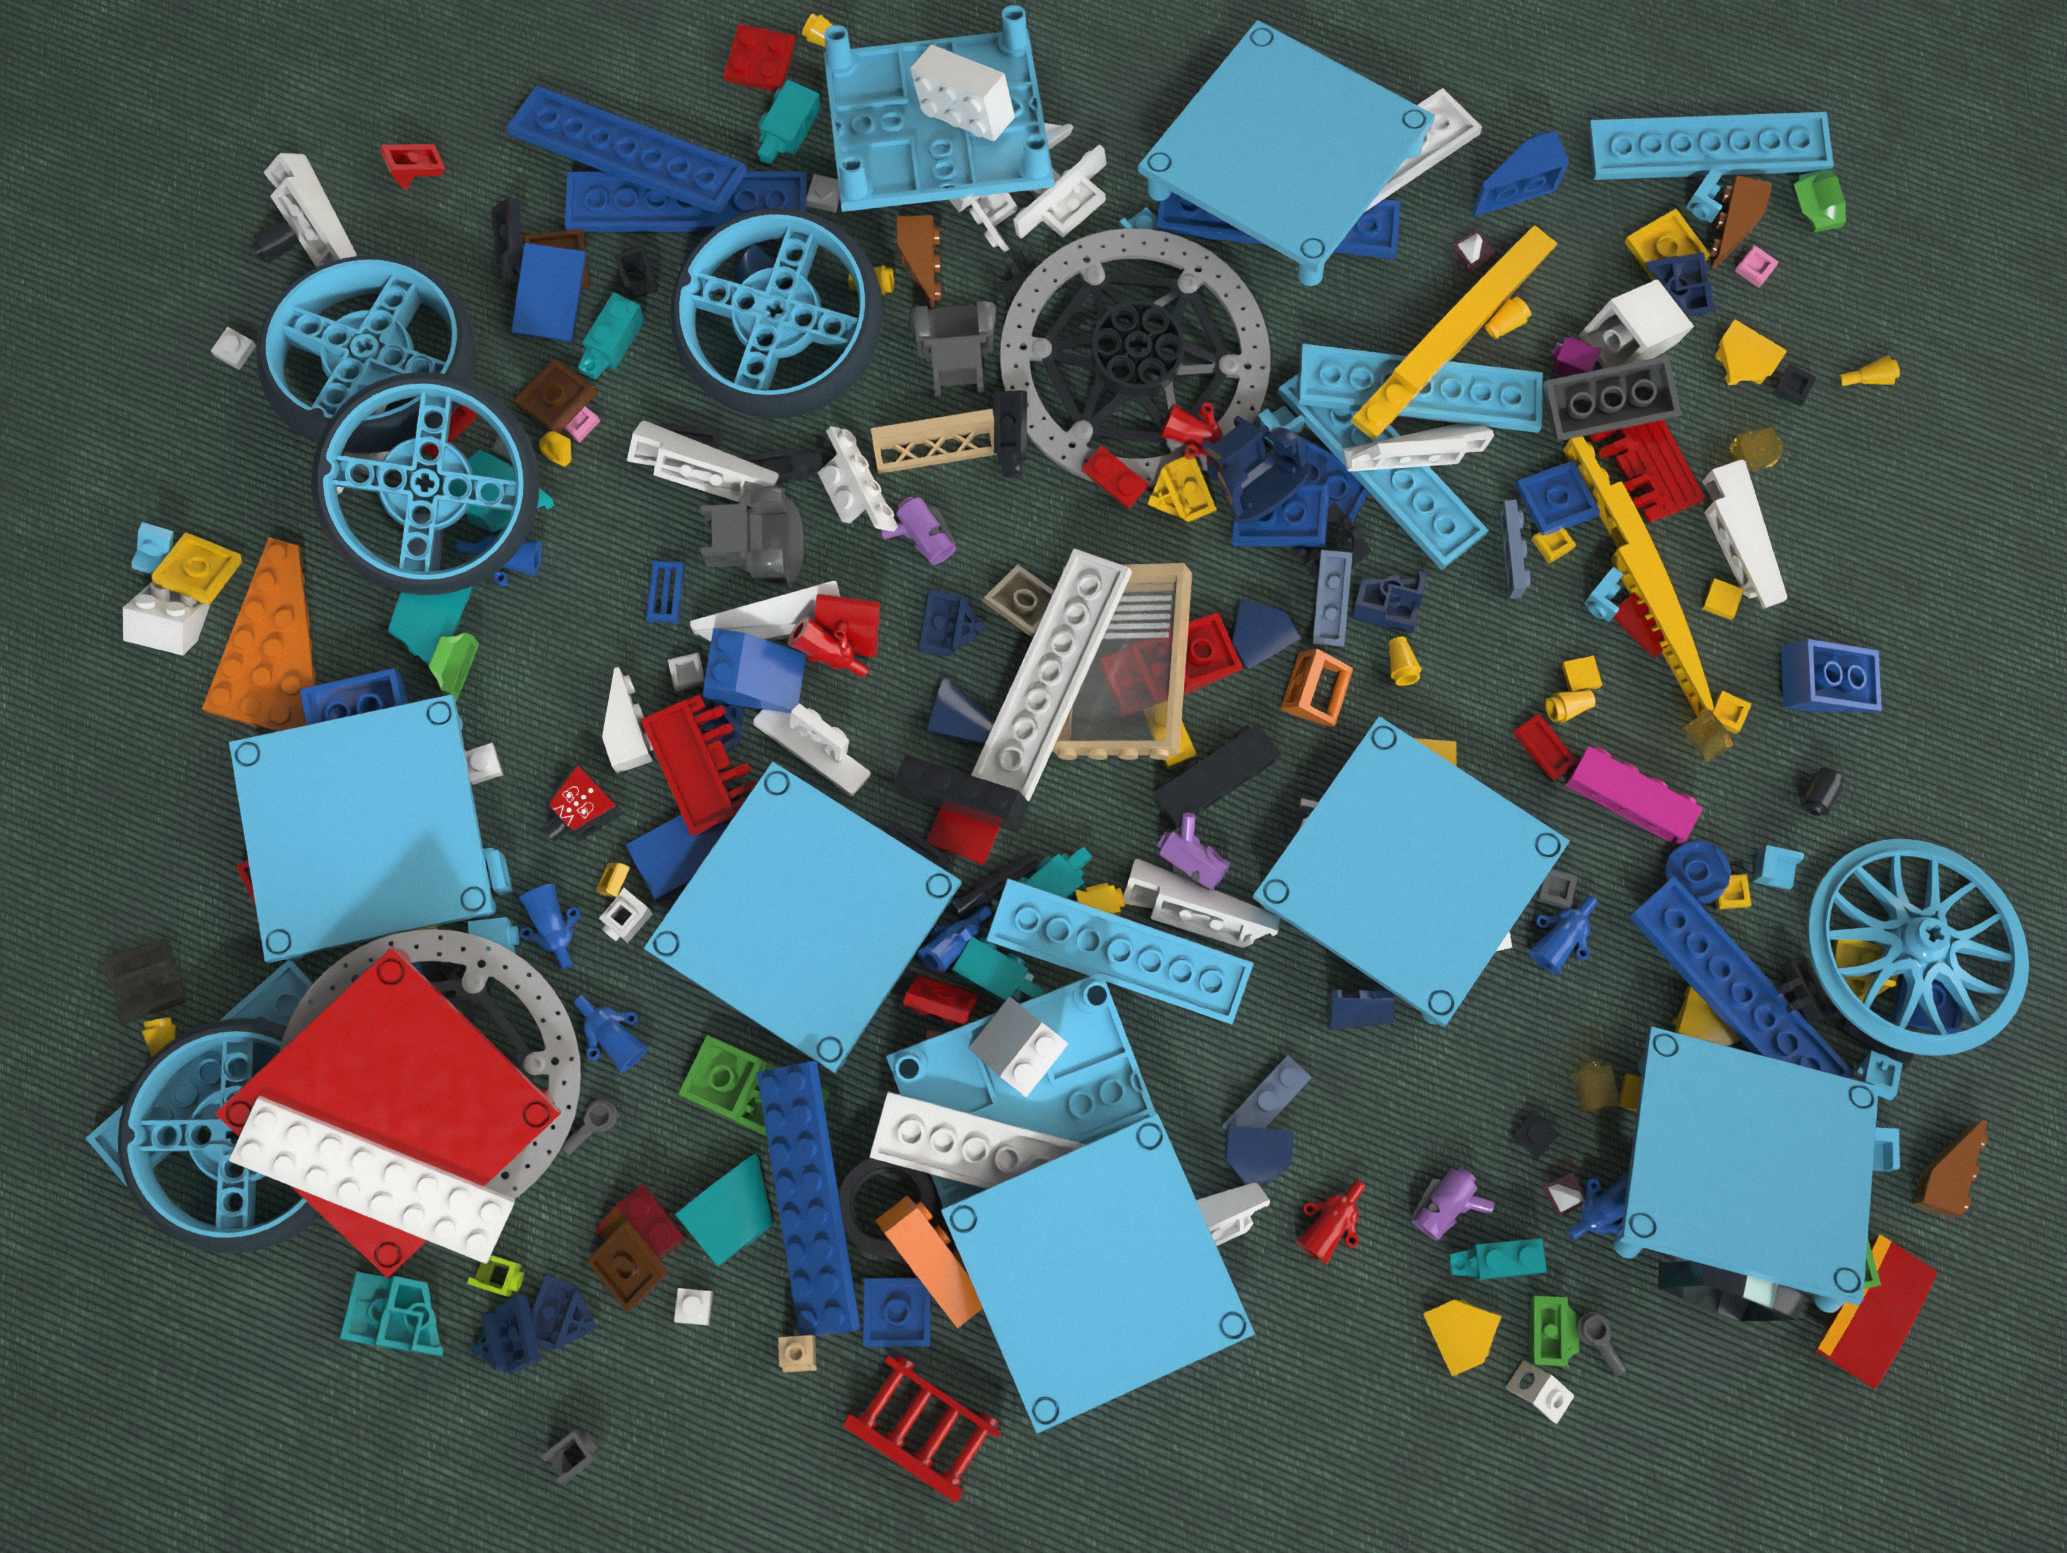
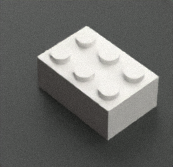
M932 44L910 68L921 111L929 117H935L953 127L962 128L977 137H984L993 142L1015 118L1005 73Z

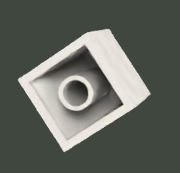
M1657 279L1611 299L1578 336L1583 342L1591 345V348L1602 347L1597 361L1605 369L1653 359L1676 345L1694 326Z
M1009 996L968 1049L1002 1079L1027 1097L1069 1043Z

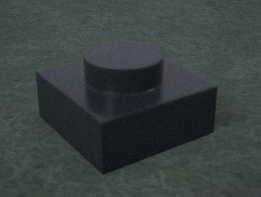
M1789 364L1773 393L1801 407L1817 377Z
M1534 1111L1513 1134L1512 1138L1538 1159L1560 1133Z

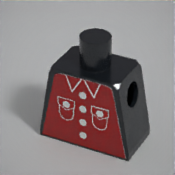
M578 763L547 799L545 804L555 816L541 829L553 842L568 830L581 841L621 816L623 812Z

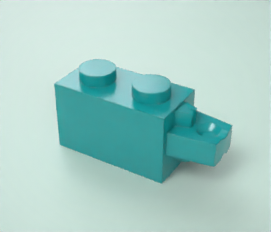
M788 79L783 88H779L776 91L770 111L768 113L765 112L759 122V129L761 131L759 143L762 145L758 151V156L761 162L770 166L779 152L795 156L821 110L819 93Z
M614 292L612 293L583 340L585 352L578 366L580 373L596 380L606 367L613 370L617 368L645 322L640 305Z
M1084 847L1071 857L1067 853H1064L1062 856L1058 854L1053 859L1048 856L1036 866L1037 873L1030 879L1023 877L1018 882L1072 899L1075 896V890L1081 891L1084 889L1085 882L1082 880V877L1085 873L1081 869L1092 860V856Z
M972 937L952 969L953 976L1004 1004L1009 996L1020 1002L1023 996L1030 1000L1045 993L1044 989L1032 983L1034 976L1024 966L1026 962L1012 953L1005 956L996 950L998 946L995 943L986 941L984 937H981L980 940Z
M1542 1238L1477 1244L1470 1246L1469 1250L1448 1255L1450 1275L1472 1276L1473 1281L1537 1275L1547 1272Z

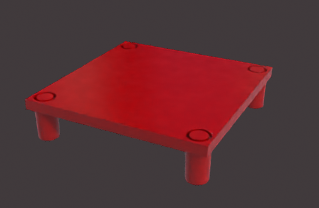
M392 945L215 1113L240 1137L258 1096H262L466 1180L485 1186L561 1114V1111L552 1103V1096L548 1091L538 1089L410 963V957L404 950L396 949ZM291 1186L387 1278L427 1241Z

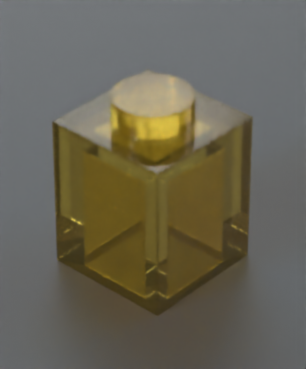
M1774 427L1737 435L1730 445L1734 462L1744 460L1748 472L1773 467L1782 456L1783 444L1780 437L1776 436Z
M1710 709L1683 727L1688 741L1706 763L1733 745L1729 732Z
M1600 1061L1580 1065L1581 1071L1572 1075L1581 1113L1613 1108L1620 1104L1611 1065L1601 1067Z

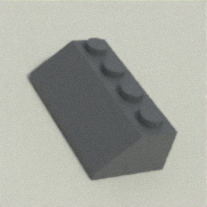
M1669 355L1546 380L1542 388L1547 417L1557 441L1680 417L1682 415Z

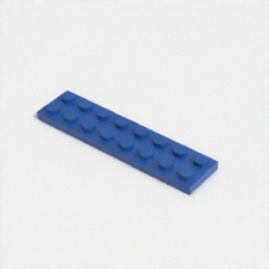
M537 85L507 125V131L510 136L717 215L720 214L747 173L746 164Z
M567 172L566 230L581 229L583 232H711L724 222L755 210L786 208L807 212V172H747L719 215L607 172Z
M1174 192L1167 199L1159 203L1157 231L1181 236L1266 245ZM1383 199L1365 211L1333 252L1395 259L1401 201Z
M1675 877L1668 880L1629 916V919L1751 1053L1849 1078L1854 1073L1797 1010L1790 1013L1787 1012L1785 1006L1788 1005L1789 1001L1782 993L1778 994L1776 987Z
M817 1061L757 1072L799 1336H819L859 1330L860 1324Z

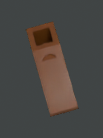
M1737 175L1731 186H1725L1721 198V203L1725 204L1724 212L1720 211L1715 225V229L1719 230L1718 238L1713 239L1709 252L1710 256H1713L1711 268L1716 269L1759 223L1767 210L1772 183Z
M933 215L897 216L899 259L929 310L935 309V301L941 300V282H935V273H941L940 254H934V245H940V227H934Z
M1981 1120L1971 1123L1920 1173L1912 1205L1948 1218L1962 1216L1968 1210L1971 1202V1195L1968 1194L1971 1181L1973 1182L1977 1178L1980 1169L1977 1159L1980 1150L1984 1149L1988 1140V1132L1985 1131L1988 1121Z

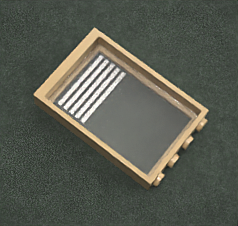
M1185 563L1123 565L1129 567L1132 574L1052 751L1058 755V758L1074 760L1077 759V755H1088L1091 759L1104 760L1107 759V755H1119V758L1135 760L1138 759V755H1150L1149 757L1152 759L1165 760L1169 758V755H1179L1192 573Z

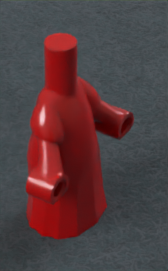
M1208 402L1204 403L1199 409V415L1205 418L1206 423L1182 410L1177 405L1172 404L1161 427L1159 437L1187 445L1183 455L1188 460L1198 455L1210 456L1203 451L1202 443L1208 440L1215 444L1223 437L1222 430L1215 423L1213 417V406Z
M809 617L802 619L790 634L788 645L807 654V658L810 661L827 663L832 669L846 668L861 678L867 674L869 667L853 658V650L847 639L848 625L844 622H840L835 626L834 636L838 640L815 624Z
M1355 1179L1344 1195H1332L1326 1198L1325 1201L1305 1204L1302 1212L1308 1217L1313 1216L1318 1211L1323 1212L1295 1240V1243L1325 1265L1329 1264L1331 1256L1346 1229L1348 1235L1344 1238V1244L1350 1248L1357 1246L1359 1238L1356 1235L1355 1223H1357L1359 1216L1355 1202L1366 1186ZM1307 1207L1312 1209L1311 1213L1307 1211ZM1349 1238L1354 1240L1353 1244L1349 1242Z

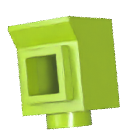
M490 1255L487 1264L481 1262L476 1277H469L467 1284L511 1297L512 1291L518 1292L524 1278V1273L520 1272L522 1265ZM496 1266L509 1269L504 1285L491 1282Z

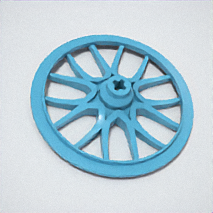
M1891 839L1870 843L1853 850L1830 868L1820 881L1813 895L1809 908L1807 937L1810 957L1823 989L1834 1005L1849 1021L1870 1037L1904 1052L1930 1056L1952 1055L1971 1050L1986 1043L1996 1036L2017 1012L2025 994L2029 972L2028 948L2024 931L2013 906L2003 891L1985 872L1963 856L1947 848L1919 840ZM1900 856L1929 859L1923 911L1910 904L1904 891ZM1891 857L1890 892L1869 875L1862 866L1878 859ZM1938 863L1955 870L1971 882L1942 903H1940ZM1852 873L1857 876L1888 912L1890 921L1883 922L1868 916L1838 893L1840 887ZM1977 887L1992 904L1997 914L1970 929L1956 931L1948 926L1945 914L1957 900ZM1835 902L1842 912L1860 928L1829 931L1833 903ZM2000 919L2008 938L2010 954L1969 939ZM1930 934L1933 935L1935 941L1929 940ZM1830 940L1874 942L1885 951L1879 960L1872 963L1838 969ZM1955 953L1968 954L2011 964L2006 990L1986 984L1972 977L1959 966ZM1876 974L1865 994L1863 1002L1858 999L1843 979V977ZM1903 974L1908 988L1896 1026L1884 1020L1869 1008L1886 980L1891 975ZM1934 979L1944 984L1973 1028L1954 1034L1946 1032L1933 1000L1931 983ZM1965 988L1981 994L2002 998L1994 1012L1982 1022ZM1917 1003H1919L1936 1035L1922 1034L1905 1029Z

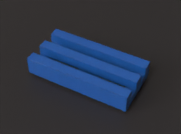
M652 561L646 616L648 623L659 621L661 624L672 622V624L679 625L685 570L684 562ZM660 568H665L660 614H656ZM672 569H676L672 614H667Z

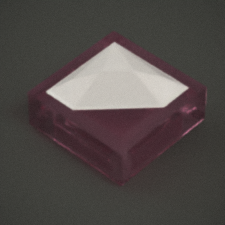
M1479 230L1467 235L1452 246V250L1468 272L1493 258L1495 254Z
M1573 1172L1542 1187L1557 1217L1582 1206L1584 1200H1586V1196Z

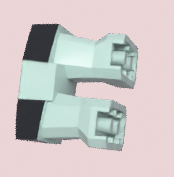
M1676 1257L1675 1262L1659 1263L1658 1289L1738 1321L1797 1320L1805 1297L1794 1288L1680 1257Z

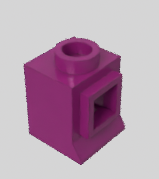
M1566 337L1564 343L1557 342L1550 359L1555 360L1551 372L1563 377L1590 372L1593 370L1602 347L1591 348V345L1573 337L1571 339Z

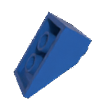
M1556 131L1547 134L1540 132L1531 136L1482 184L1472 210L1474 217L1557 191L1569 160Z
M713 628L703 700L791 713L799 704L806 654L747 633Z
M1812 639L1802 640L1781 647L1783 708L1810 712L1877 713L1882 711L1879 650Z
M395 668L300 689L307 725L409 704L403 675Z

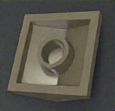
M1017 564L983 598L982 602L1030 637H1034L1054 590Z

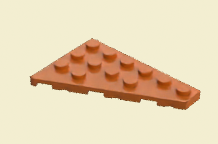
M268 538L202 709L205 712L272 732L307 725L300 689L317 686L312 661L311 650L313 647L309 634L310 621L308 604L305 599L302 551L298 545Z

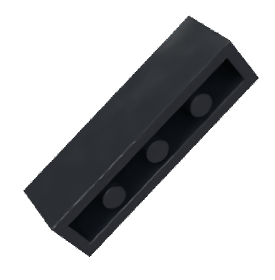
M1259 723L1251 728L1248 725L1240 728L1233 734L1234 739L1226 745L1222 742L1218 743L1207 752L1208 757L1200 762L1196 759L1191 761L1181 769V775L1173 780L1171 777H1168L1156 785L1155 789L1157 791L1154 792L1153 801L1174 830L1182 826L1183 813H1193L1197 816L1278 761L1280 752Z
M908 755L904 756L893 782L905 797L1014 832H1018L1029 805L1019 790Z

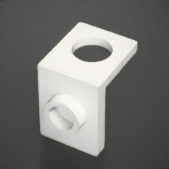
M1524 1360L1506 1386L1508 1391L1532 1403L1556 1424L1574 1398V1395L1551 1374ZM1529 1373L1534 1374L1535 1380L1532 1386L1528 1389H1521L1520 1381L1522 1377Z

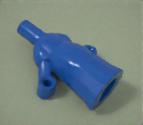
M499 534L495 536L487 535L481 538L478 543L458 541L456 553L474 555L476 557L486 550ZM524 541L517 553L503 568L535 577L541 562V541ZM498 571L492 575L499 586L505 587L509 578L504 572Z
M555 884L538 887L520 896L518 900L524 906L538 934L534 933L530 927H525L520 930V936L526 941L537 943L542 950L554 952L561 970L572 967L573 963L566 947L573 937L572 929L576 921L581 917L580 910L576 907L568 909L566 912L568 918L564 922L556 895ZM575 911L576 915L571 916V913ZM529 931V935L525 936V932Z
M1587 895L1577 909H1563L1556 915L1539 916L1534 921V925L1538 929L1544 930L1549 924L1555 925L1534 946L1528 949L1530 957L1541 967L1555 975L1560 974L1564 963L1577 942L1578 949L1574 952V956L1579 961L1587 959L1590 954L1587 948V936L1590 933V923L1587 917L1598 904L1597 899Z
M982 905L968 919L952 923L951 926L934 924L928 933L932 940L918 950L917 955L920 961L931 971L936 973L945 972L948 966L962 954L969 940L978 934L980 925L991 915V910L986 905Z
M584 995L579 996L573 1004L586 1017L584 1032L588 1037L587 1057L590 1060L597 1061L602 1055L601 1051L597 1048V1041L615 1064L619 1074L629 1070L646 1054L649 1046L619 1023V1021H624L629 1026H635L639 1022V1017L634 1012L619 1013L609 1007L596 1009Z
M1625 1171L1598 1198H1596V1192L1601 1188L1597 1179H1587L1585 1181L1586 1200L1582 1204V1219L1566 1229V1233L1572 1241H1575L1589 1230L1597 1234L1610 1232L1617 1235L1619 1233L1622 1222L1615 1224L1613 1222L1623 1217L1629 1172Z

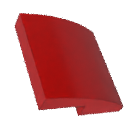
M817 594L815 624L838 640L834 636L835 626L840 622L846 623L848 625L847 639L852 647L853 654L877 657L880 602Z
M940 808L926 842L946 854L954 857L958 855L984 866L1000 827Z

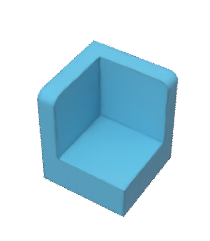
M1282 406L1273 413L1267 408L1257 415L1255 426L1257 428L1263 425L1268 426L1269 431L1273 428L1281 427L1298 434L1303 430L1305 419L1302 415L1295 418L1286 406ZM1263 436V438L1266 440V442L1273 450V441Z
M1766 845L1757 852L1753 883L1790 890L1794 883L1796 865L1803 860L1804 853Z
M1876 1127L1873 1171L1890 1172L1899 1169V1129Z

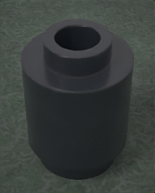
M285 220L280 224L277 221L254 234L253 237L256 241L251 245L261 260L266 257L271 262L294 249L293 245L300 241Z
M1825 767L1820 768L1819 772H1815L1800 797L1804 811L1816 817L1828 815L1843 790L1842 783L1844 778L1838 772Z

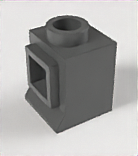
M574 1430L545 1452L541 1458L544 1462L550 1461L560 1475L557 1481L560 1484H565L599 1458L594 1452L599 1447L587 1431L582 1434L579 1430ZM577 1443L586 1457L573 1466L565 1452Z

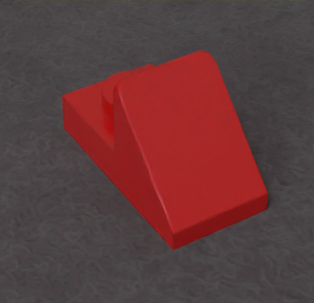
M435 144L381 145L379 148L390 174L404 190L408 189L414 177L441 176L445 170Z

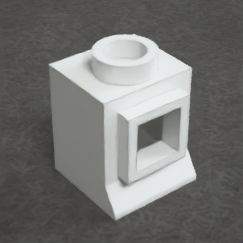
M623 888L619 896L599 919L605 924L602 930L615 941L621 937L628 943L653 913L646 905ZM624 907L632 915L621 926L614 918Z

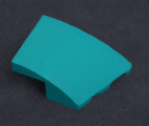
M482 450L477 451L468 459L473 475L515 481L513 467ZM456 480L450 485L452 496L461 497L467 491V484L462 480ZM487 485L482 490V498L488 502L495 501L500 494L499 488L495 485ZM539 487L537 508L545 506L548 510L554 506L553 499ZM469 506L466 514L471 524L489 532H495L504 528L511 511Z
M473 586L441 595H416L401 592L388 632L398 641L404 643L414 656L418 655L429 665L439 638L455 635Z
M753 1154L675 1214L718 1267L744 1245L749 1246L774 1225L761 1173L760 1161L756 1154Z
M358 1271L355 1272L338 1339L434 1356H442L443 1348L440 1345L436 1328L437 1322L430 1302V1292L426 1282L397 1276L387 1278Z

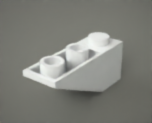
M619 667L614 669L602 734L611 765L617 774L653 761L650 751H653V747L647 734H643L640 725L641 719L644 718L639 703L633 705L630 694L635 693L633 683L629 675L623 676Z

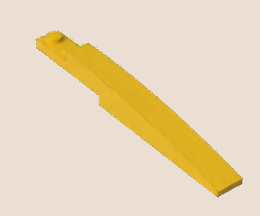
M1534 225L1398 365L1390 378L1353 416L1351 423L1375 441L1442 367L1455 357L1551 253L1558 243Z
M1583 436L1572 438L1568 441L1563 451L1569 462L1574 460L1600 509L1599 516L1618 548L1610 560L1614 567L1623 574L1621 580L1629 594L1631 595L1634 592L1640 598L1637 600L1638 605L1645 603L1648 606L1650 613L1645 615L1646 619L1654 617L1656 620V625L1651 627L1653 632L1661 629L1665 640L1659 642L1663 649L1662 654L1699 721L1705 719L1714 710L1709 688L1683 611L1654 543L1622 481L1610 486L1608 473L1604 468H1600L1595 459L1593 446L1586 442Z

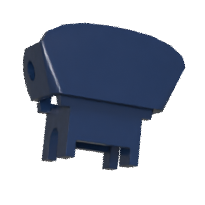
M1236 416L1234 418L1235 428L1215 444L1205 440L1202 443L1204 452L1216 460V462L1209 460L1206 463L1208 473L1220 481L1223 498L1237 523L1245 524L1266 516L1292 497L1308 480L1311 466L1308 462L1305 442L1295 432L1281 427L1273 428L1269 431V427L1265 425L1257 428L1242 417ZM1263 436L1273 441L1275 453L1265 452Z

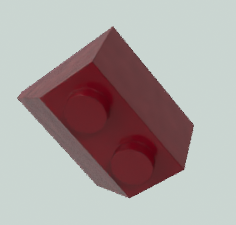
M644 1184L619 1202L595 1228L603 1241H605L620 1224L628 1220L660 1261L688 1240L649 1187Z

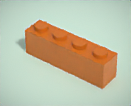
M907 1195L875 1221L956 1328H959L983 1309L970 1277L964 1270L966 1267L959 1251L956 1249L952 1253L946 1245L951 1240L939 1225L934 1229L928 1221L933 1216L920 1201L915 1205Z

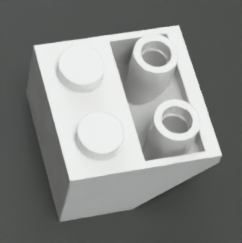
M152 581L123 607V641L184 655L198 641L210 605L156 585Z

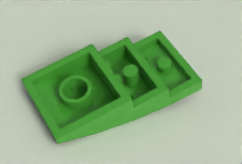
M707 1035L678 1095L767 1137L757 1072L778 1067ZM821 1088L823 1103L825 1105L830 1095V1092Z

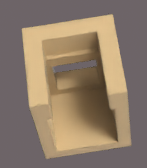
M815 1336L778 1337L779 1367H782L783 1373L817 1370Z

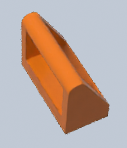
M1319 649L1299 652L1281 709L1292 715L1329 727H1335L1353 668ZM1322 668L1339 673L1326 714L1310 706Z

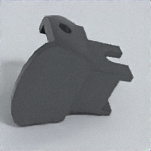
M983 301L976 302L977 307L949 306L929 311L928 306H920L909 311V325L918 351V357L925 358L926 362L932 361L935 397L941 396L940 386L977 384V392L984 393L981 357H987V353H991L994 350L993 344L997 323V308L994 303Z
M767 486L754 491H746V496L739 498V504L700 506V512L704 515L706 526H711L712 547H701V555L705 557L707 567L745 566V571L750 572L752 579L757 578L786 585L795 582L801 571L804 559V531L799 510L793 501L786 498L782 487Z

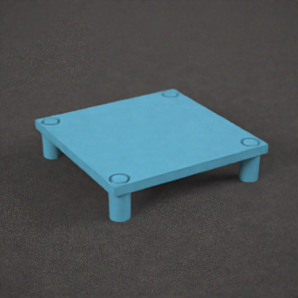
M1011 5L1003 9L1002 32L850 49L848 31L845 27L834 25L825 30L826 52H824L842 212L957 199L973 194L971 197L1054 187L1048 140L1029 33L1026 28V13L1022 7ZM931 44L1005 73L1015 118L994 142L984 137H977L962 128L953 127L935 117H929L921 111L910 68Z
M1257 20L1138 165V173L1147 177L1148 194L1152 199L1162 201L1174 192L1298 262V278L1300 282L1307 286H1314L1319 284L1323 278L1326 260L1406 158H1415L1421 153L1424 135L1433 125L1435 115Z
M452 694L229 742L266 962L270 963L284 959L287 961L289 959L298 961L304 955L471 918L485 920L495 914L497 906L491 896L461 733L463 721L458 715L456 700Z
M1379 716L1257 889L1253 899L1260 903L1263 910L1280 916L1421 1012L1426 1022L1433 1025L1440 1024L1445 1027L1570 840Z
M772 761L645 945L644 950L836 1074L838 1069L845 1064L848 1054L944 909L951 904L950 901L953 900V896L962 882Z
M1102 972L1019 1003L1069 1043L1027 1097L1002 1079L968 1049L996 1013L886 1055L901 1095L1085 1145L1156 1114ZM931 1174L943 1208L986 1190L985 1188Z
M1651 1026L1647 1032L1645 1051L1637 1063L1638 1071L1642 1077L1622 1228L1613 1243L1616 1252L1624 1258H1633L1643 1248L1814 1293L1816 1305L1821 1310L1829 1313L1837 1311L1846 1302L1859 1305L1863 1301L1879 1086Z
M1158 1114L941 1210L1036 1433H1040L1255 1335Z

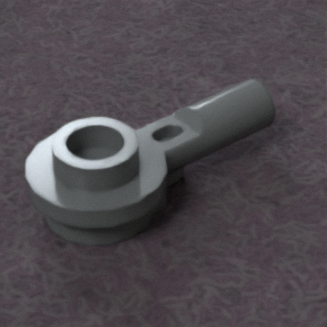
M603 1099L590 1103L585 1111L584 1124L563 1143L561 1148L568 1155H571L594 1131L606 1132L612 1129L618 1118L617 1109L613 1103Z
M1598 1312L1583 1314L1577 1323L1579 1338L1589 1346H1597L1615 1377L1623 1374L1626 1368L1609 1342L1612 1336L1608 1320Z

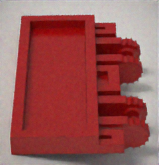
M1664 420L1590 435L1593 442L1601 441L1614 434L1616 435L1618 441L1604 446L1600 449L1599 454L1601 458H1606L1624 451V454L1616 457V461L1627 480L1623 485L1628 493L1643 487L1646 494L1636 497L1632 501L1636 509L1652 504V507L1643 511L1649 523L1658 519H1664L1704 501L1705 496Z
M700 694L641 719L690 835L693 837L733 819L746 801V798L734 803L732 801L751 793L757 785L756 781L748 782L729 792L725 783L746 775L751 768L749 763H746L722 774L719 773V770L731 765L721 740L709 745L707 744L730 734L734 729L729 723L723 724L705 734L703 733L700 725L720 718L726 711L724 706L721 705L694 716L693 713L706 708Z

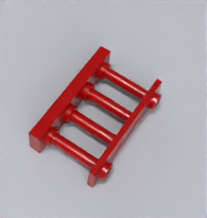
M898 1354L895 1359L888 1356L885 1362L893 1367L892 1371L864 1414L860 1412L858 1417L850 1414L843 1427L948 1499L957 1503L964 1492L959 1487L962 1482L960 1480L961 1475L988 1433H991L996 1438L999 1437L1001 1431L996 1428L999 1422L983 1411L980 1416H977L912 1371L915 1365ZM905 1375L920 1385L921 1388L892 1433L888 1431L886 1436L874 1429L877 1425L875 1420ZM933 1394L948 1404L949 1407L921 1451H916L912 1455L902 1448L905 1444L903 1439ZM963 1414L976 1423L977 1427L948 1471L944 1470L941 1475L931 1468L933 1464L931 1459L959 1415Z

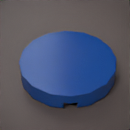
M1694 840L1681 844L1672 851L1665 867L1666 881L1675 877L1700 905L1711 903L1722 896L1730 881L1731 869L1728 858L1720 848L1705 841Z

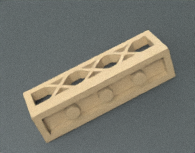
M992 409L871 428L878 474L997 455L994 454V415ZM989 433L990 447L978 448L970 443L975 435ZM954 438L962 444L953 453H948L940 448L947 439ZM924 443L931 448L928 455L922 458H918L910 453L916 444ZM894 448L901 453L896 462L883 464L881 450Z

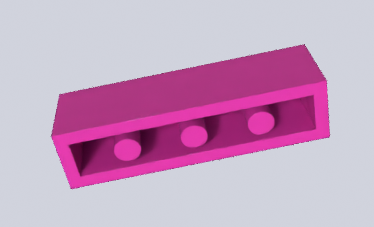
M1588 746L1582 753L1565 786L1677 847L1687 840L1703 810V807L1696 804L1697 801L1687 794H1677L1671 791L1665 782L1657 778H1647L1640 774L1639 769L1632 764L1620 763L1612 759L1611 754L1602 748Z

